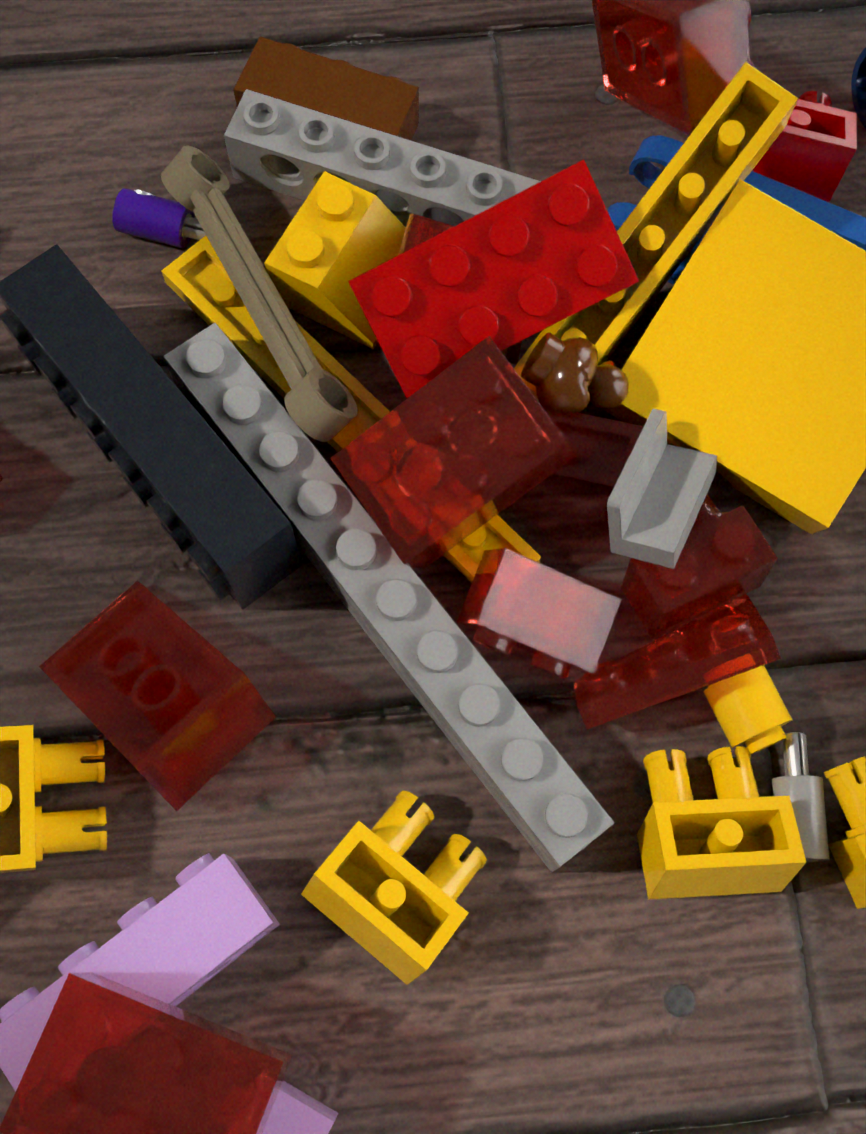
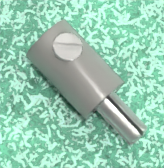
M800 732L786 733L787 738L783 740L785 776L772 779L773 796H790L806 862L829 861L823 778L809 775L806 735Z

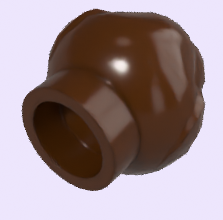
M550 332L546 333L535 346L521 372V378L536 387V396L541 407L550 414L581 412L587 407L589 401L595 407L612 409L624 401L628 394L629 386L626 374L614 366L612 361L609 360L597 366V348L590 340L582 337L561 340Z

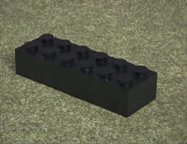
M58 244L0 281V299L7 309L0 314V321L19 344L17 347L36 373L39 376L44 375L53 387L52 391L74 419L78 417L88 430V436L109 463L112 461L124 475V481L145 508L150 506L161 521V527L182 554L187 551L199 568L197 570L220 601L230 594L241 609L244 610L302 566L289 520Z

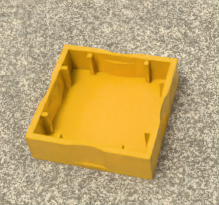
M740 179L621 369L626 374L629 382L626 398L620 405L612 409L603 410L640 432L653 408L666 411L667 444L717 455L716 471L729 481L736 490L806 532L813 534L829 528L866 469V251Z

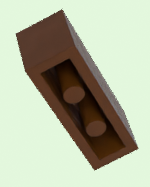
M261 36L233 89L237 107L245 90L248 89L407 140H412L419 124L418 86L408 84L397 77H386L355 67L344 60H333L301 50L293 44L279 43Z

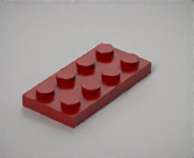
M583 159L348 282L406 398H409L639 282V279Z

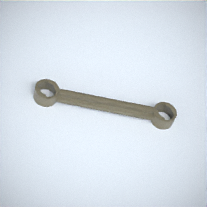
M188 145L183 146L161 173V180L167 191L181 205L194 212L288 382L291 390L286 394L284 402L290 417L312 438L328 442L357 415L356 402L348 389L336 377L322 370L224 197L230 184L223 170L199 149Z

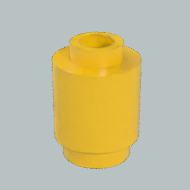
M749 651L728 658L702 673L708 685V688L703 692L732 748L745 744L749 753L754 754L787 738L781 726L791 722L793 719L764 664H756Z

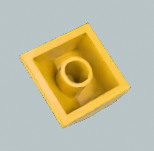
M324 171L264 264L267 273L287 308L374 349L378 340L348 281L420 243L377 195Z

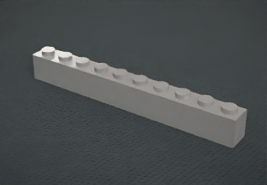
M213 323L164 355L176 387L289 520L297 545L551 873L564 865L611 827L614 821L219 326Z

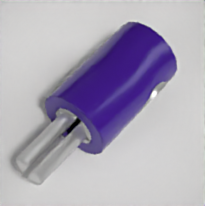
M123 188L116 197L113 208V226L118 232L179 248H185L191 238L200 240L206 235L198 219L195 218L194 212L185 208L178 201L158 197L145 191Z

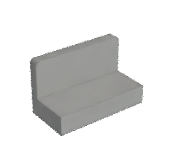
M652 409L607 502L610 549L612 553L674 569L715 477L717 455L667 444L666 411Z

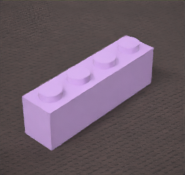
M210 853L198 858L176 876L175 879L180 887L158 904L153 897H150L134 906L118 920L117 923L122 929L120 933L100 948L95 941L79 948L58 966L59 971L63 975L41 993H39L35 986L23 991L0 1009V1019L2 1021L0 1023V1068L29 1113L52 1104L280 925L233 858L224 853L216 860L213 859Z

